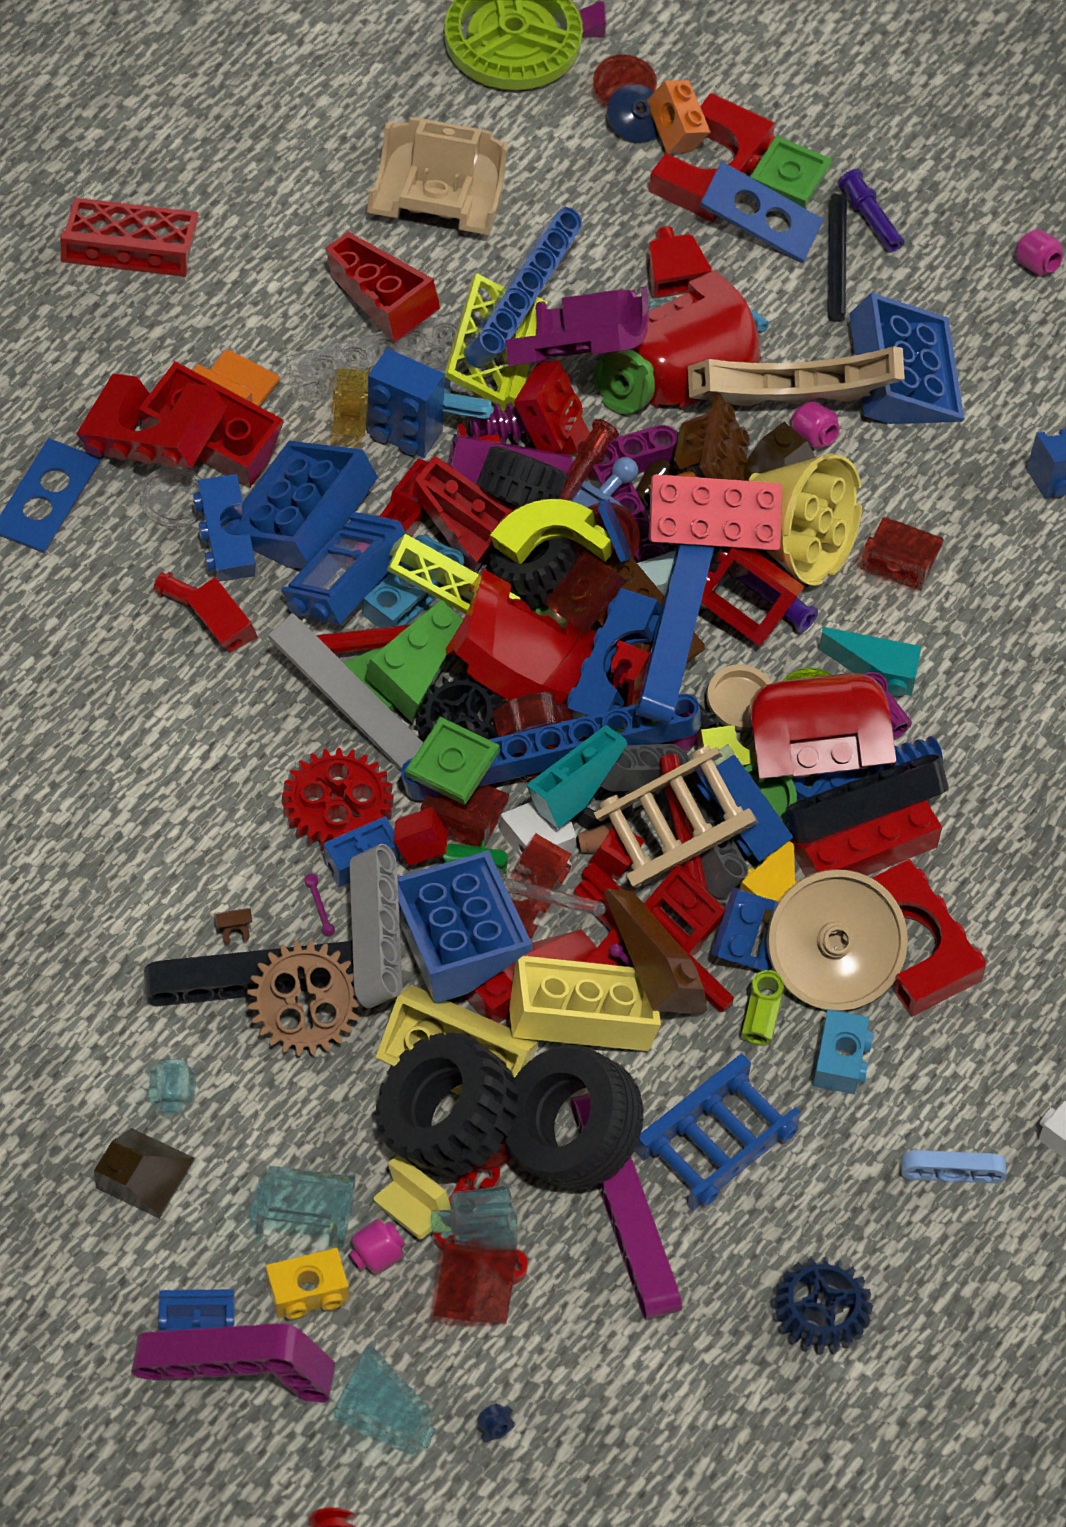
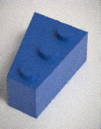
M727 744L719 749L722 757L713 762L737 807H742L743 811L750 808L758 821V824L739 833L741 837L737 839V842L748 857L754 853L757 859L761 861L792 839L793 836L756 785L751 775L736 757L732 748ZM702 769L696 770L702 780L697 784L700 791L708 801L714 798L721 807ZM722 808L717 812V814L724 822L725 820L723 816L725 815V812Z

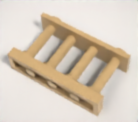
M708 745L698 749L690 755L691 761L620 799L617 795H614L599 804L600 810L594 812V815L600 822L610 818L633 862L631 865L633 871L626 875L634 888L641 887L674 869L676 865H681L758 824L750 808L743 811L742 807H737L713 761L722 757L717 747L710 749ZM700 768L725 812L723 816L725 821L715 827H712L711 823H706L683 780V777ZM668 785H671L695 830L692 832L694 838L683 844L680 840L675 839L652 796L653 793ZM639 801L664 846L661 849L664 854L653 860L649 856L646 857L622 813V810Z

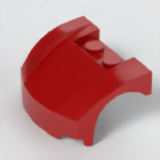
M482 569L469 588V592L474 594L462 623L447 645L446 653L451 655L456 653L469 664L467 673L500 696L535 712L539 711L542 707L553 709L557 716L560 715L567 706V699L571 689L578 685L581 678V667L585 658L590 657L595 647L594 638L596 632L571 618H568L563 627H560L552 617L547 615L541 616L530 610V607L522 600L509 598L511 584Z

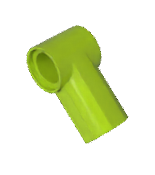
M772 970L761 971L752 981L751 997L741 1038L751 1044L763 1046L772 1043L779 1009L783 1003L784 982L777 972ZM763 989H771L774 990L775 993L772 995H764L760 991Z

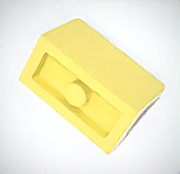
M396 1155L388 1162L393 1181L374 1196V1203L418 1239H423L453 1214L447 1192L415 1166Z

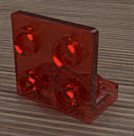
M883 517L874 537H868L860 569L922 591L944 539L891 518Z
M484 785L475 789L466 805L445 795L434 798L426 795L421 805V810L434 807L448 831L447 838L465 845L481 847L482 840H485V848L509 801L510 795L496 788Z

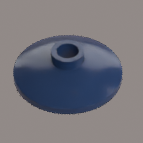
M637 84L626 85L618 89L610 98L607 107L608 121L614 132L622 139L638 144L652 141L660 135L650 112V105L647 102L654 93L652 89ZM636 106L641 107L645 113H638Z

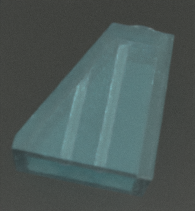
M367 1344L335 1406L334 1421L416 1458L421 1447L425 1449L429 1447L436 1428L432 1427L433 1412L374 1347Z

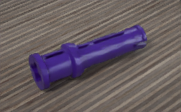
M860 169L849 170L840 177L837 186L849 196L852 208L858 212L861 211L889 253L899 250L901 248L900 245H904L905 240L876 201L877 194L875 190L867 186Z
M749 570L747 575L735 577L772 606L781 596V593ZM796 598L783 617L795 625V630L803 633L816 620L818 609L814 606L809 607Z

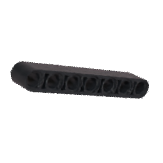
M353 941L325 943L328 945L326 955L331 956L337 950L340 951L337 962L341 964L349 960L351 964L347 968L346 973H354ZM315 944L314 950L319 951L323 944ZM307 945L301 946L302 950H306ZM286 947L289 952L293 951V947ZM280 948L161 960L149 963L144 968L147 1002L152 1006L159 1007L255 997L247 993L249 989L258 988V984L251 979V975L262 977L264 972L257 964L263 963L269 966L271 961L268 953L271 952L275 956L280 957L282 956ZM299 966L297 972L301 992L307 991L304 968ZM323 967L315 968L310 974L311 984L318 988L326 986L330 980L329 972ZM281 973L276 977L274 985L278 992L287 993L293 989L295 980L291 974Z

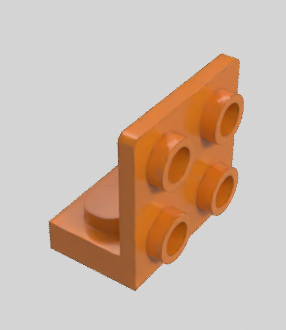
M229 349L223 352L210 369L199 364L193 369L198 374L258 406L264 402L280 381L279 375Z

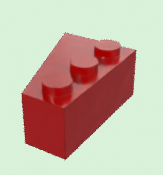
M435 455L415 479L414 496L451 546L462 553L464 563L468 569L476 572L488 557L490 551L494 549L490 534L513 510L492 495L484 492L478 485Z

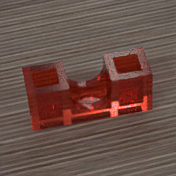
M537 833L530 838L514 868L524 873L531 882V894L527 899L520 901L512 899L530 940L538 925L533 923L539 911L545 914L554 900L555 895L550 893L556 881L562 884L572 868L567 863L572 854Z

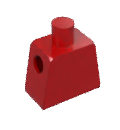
M664 226L656 231V239L649 242L647 263L652 299L689 293L688 282L713 271L691 234L675 236L672 227Z

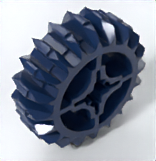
M826 1256L822 1258L821 1264H816L815 1260L810 1257L807 1259L806 1267L797 1261L793 1266V1272L786 1271L783 1274V1282L777 1284L775 1290L777 1295L773 1299V1306L778 1309L775 1311V1320L783 1322L780 1328L782 1334L793 1332L790 1339L792 1345L799 1342L800 1339L803 1340L805 1352L811 1348V1344L817 1345L819 1355L824 1353L825 1346H829L834 1354L839 1352L840 1344L849 1349L853 1344V1338L859 1340L863 1337V1328L869 1327L871 1318L868 1315L873 1310V1304L869 1302L871 1291L870 1289L863 1288L865 1284L864 1276L853 1278L855 1274L854 1266L843 1270L841 1269V1259L837 1260L835 1265H829V1260ZM811 1285L810 1295L803 1297L802 1301L794 1303L795 1294L803 1287ZM828 1285L834 1286V1287H836L837 1289H833V1288L829 1287ZM851 1307V1316L843 1323L835 1326L836 1315L843 1313L845 1308ZM809 1320L814 1321V1322H816L819 1326L814 1325V1324H812V1323H810V1322H808V1321H809Z

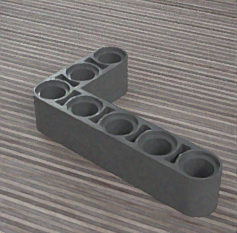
M674 744L627 745L600 786L608 791L637 790L662 776L659 763L662 756L677 754L680 766L691 760L682 748ZM697 771L683 777L706 823H711L712 827L722 823L723 821L718 816V810L713 801H708L697 786L701 782ZM663 788L657 791L656 794L673 824L666 790ZM733 838L700 854L707 889L718 898H728L732 888H737L748 875L747 864Z

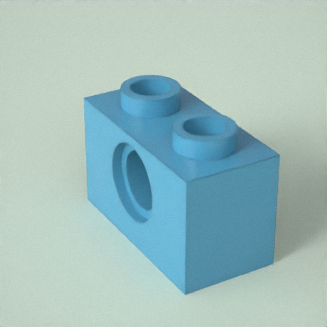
M827 1009L814 1077V1087L855 1095L858 1082L865 1083L868 1062H863L862 1057L863 1052L870 1053L874 1034L872 1031H867L869 1017ZM846 1050L850 1052L852 1055L844 1056L841 1055L838 1051Z

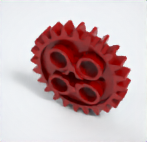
M337 748L334 756H331L327 749H323V758L320 759L314 753H311L310 764L302 760L298 761L299 771L291 769L290 780L284 781L285 792L282 793V804H284V816H289L288 826H297V837L308 834L309 845L317 839L320 840L322 850L325 849L324 843L382 817L391 818L392 816L391 806L394 803V795H392V783L387 782V772H379L378 762L368 765L367 754H364L359 760L356 759L354 749L349 752L348 756H343L341 748ZM334 777H343L344 779H343V780H334L333 778H334ZM310 797H318L319 799L312 801V800H309L308 798H310ZM358 798H366V799H368V800L361 802V801H357L356 799H358ZM340 818L343 819V821L334 822L332 821V819Z

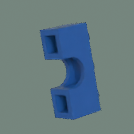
M237 474L198 480V492L192 493L195 512L202 513L203 522L198 523L201 542H208L209 552L205 553L207 571L214 572V576L219 582L255 576L256 562L250 534L232 535L221 527L229 519L243 517V500Z

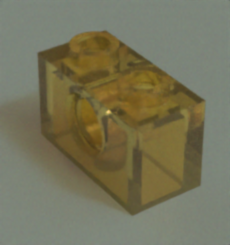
M337 368L335 370L329 435L363 438L365 436L368 375L370 371Z

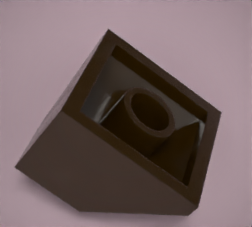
M782 422L759 441L748 457L743 473L744 481H749L753 473L761 474L816 457L808 441L787 423Z
M130 1128L112 1140L94 1169L96 1189L160 1219L193 1165L195 1158Z

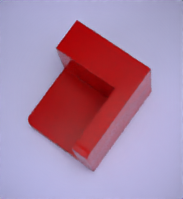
M432 806L398 818L395 821L394 842L407 864L413 865L447 853L448 831Z
M612 826L589 861L590 864L596 863L616 881H618L632 862L614 826ZM633 833L641 847L645 840Z

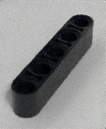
M929 754L788 805L785 810L794 841L796 843H807L943 794L948 791L949 785L941 756L939 754Z

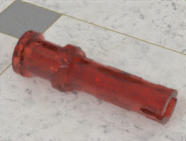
M601 419L593 421V429L586 440L579 443L577 449L579 454L565 473L567 479L559 499L572 501L594 465L603 462L606 449L612 441L617 440L619 437V432L613 425Z

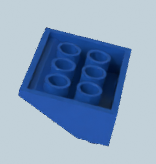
M871 292L849 313L855 355L875 352L893 346L903 348L905 380L870 390V395L862 398L864 416L889 424L962 422L965 418L948 317Z
M288 441L243 501V517L230 519L223 529L232 535L250 534L253 551L286 567L303 569L339 529L343 527L349 516L355 511L379 477L363 449Z
M489 851L397 877L399 922L434 1004L470 993L533 950L530 938Z

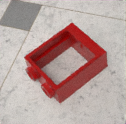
M725 547L716 559L720 566L715 573L711 570L708 571L701 603L761 646L805 586L754 549ZM735 560L781 593V596L760 625L713 591Z

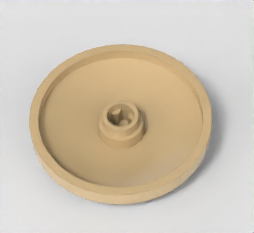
M848 870L820 871L797 881L781 896L775 905L767 929L769 960L774 972H777L782 977L784 987L801 1001L826 1010L855 1009L880 997L896 980V974L900 973L907 953L908 935L906 922L894 897L874 879Z

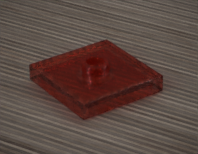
M586 551L545 600L544 604L585 634L627 581L620 574Z

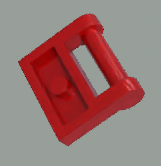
M676 865L644 903L668 933L692 956L701 949L703 942L722 922L726 910L712 894L680 865ZM664 901L695 929L690 936L661 909Z

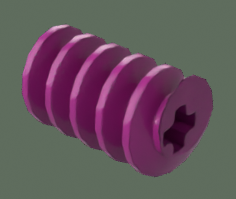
M498 402L494 403V411L488 419L468 416L469 436L477 437L499 434L502 443H506L508 435L512 434L515 443H519L521 435L525 434L528 443H532V438L518 410L515 411L511 402H507L504 412H502Z

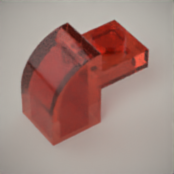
M538 692L520 696L492 712L498 737L571 720L567 704L556 702L554 693Z

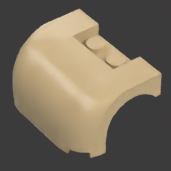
M409 117L408 123L394 124V122L389 121L384 128L382 155L374 188L369 190L367 213L398 218L401 208H404L414 213L426 212L448 219L458 218L460 219L459 230L490 235L503 190L508 143H502L494 139L493 132L414 117Z

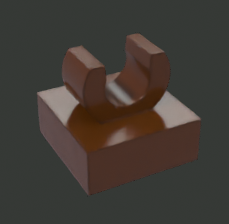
M251 908L214 913L216 927H225L222 931V939L225 944L230 943L229 934L234 928L241 930L243 941L249 940L250 933L244 924L253 922Z

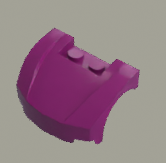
M647 286L641 287V296L637 297L635 290H612L562 298L563 308L547 309L544 301L536 303V336L505 340L508 366L543 362L550 357L590 352L592 354L614 353L635 348L645 339L648 331L649 306Z

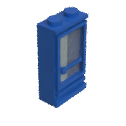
M353 512L349 516L350 522L345 523L342 530L339 529L288 584L289 587L281 589L287 600L288 609L299 617L304 616L321 622L326 621L340 625L389 572L387 568L393 557L389 555L394 543L406 534L400 521Z

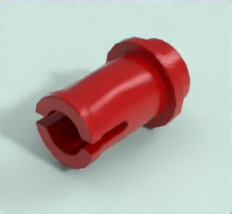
M161 572L153 586V590L158 592V596L163 597L166 595L185 604L187 607H190L185 597L198 589L174 578L171 572Z

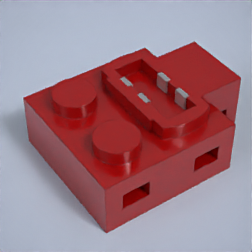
M559 360L537 363L514 400V404L537 449L567 455L579 453L590 434L582 418L584 411L581 401L574 392L569 376L564 372Z

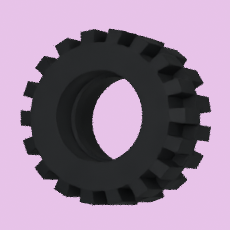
M492 446L489 448L476 485L492 496L522 507L535 501L559 499L567 475L561 469L538 459L501 446Z
M558 537L542 542L533 549L522 564L514 562L496 549L494 545V550L490 551L489 557L491 561L489 562L494 575L510 583V592L520 597V600L525 602L530 608H537L538 605L542 604L547 606L551 604V601L560 600L563 598L564 593H569L573 589L572 584L577 583L580 567L570 539Z

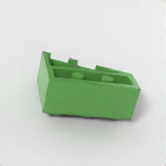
M442 599L371 657L365 677L411 722L416 717L425 695L429 694L431 685L434 684L451 654L446 653V647L463 621Z

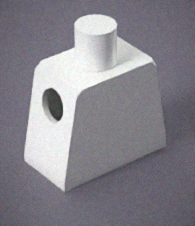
M533 801L501 814L500 832L531 870L548 864L554 876L560 877L572 869V864L567 857L575 853L576 834L571 820L557 828L538 813Z

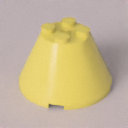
M826 454L761 474L753 473L749 481L780 483L782 485L780 549L765 551L796 580L804 584L820 585L823 583L822 579L828 574L835 575L843 566L852 550L861 521L862 505L857 504L856 488H861V481L854 464L844 456Z

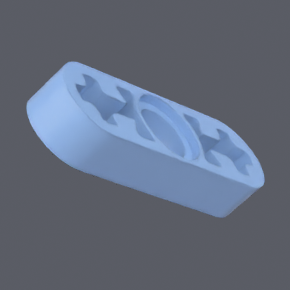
M913 1150L902 1155V1176L909 1180L996 1184L1006 1179V1159L1001 1155L989 1153Z

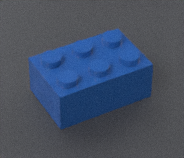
M386 348L368 375L367 433L379 442H388L399 447L406 454L417 455L425 459L443 431L445 373Z

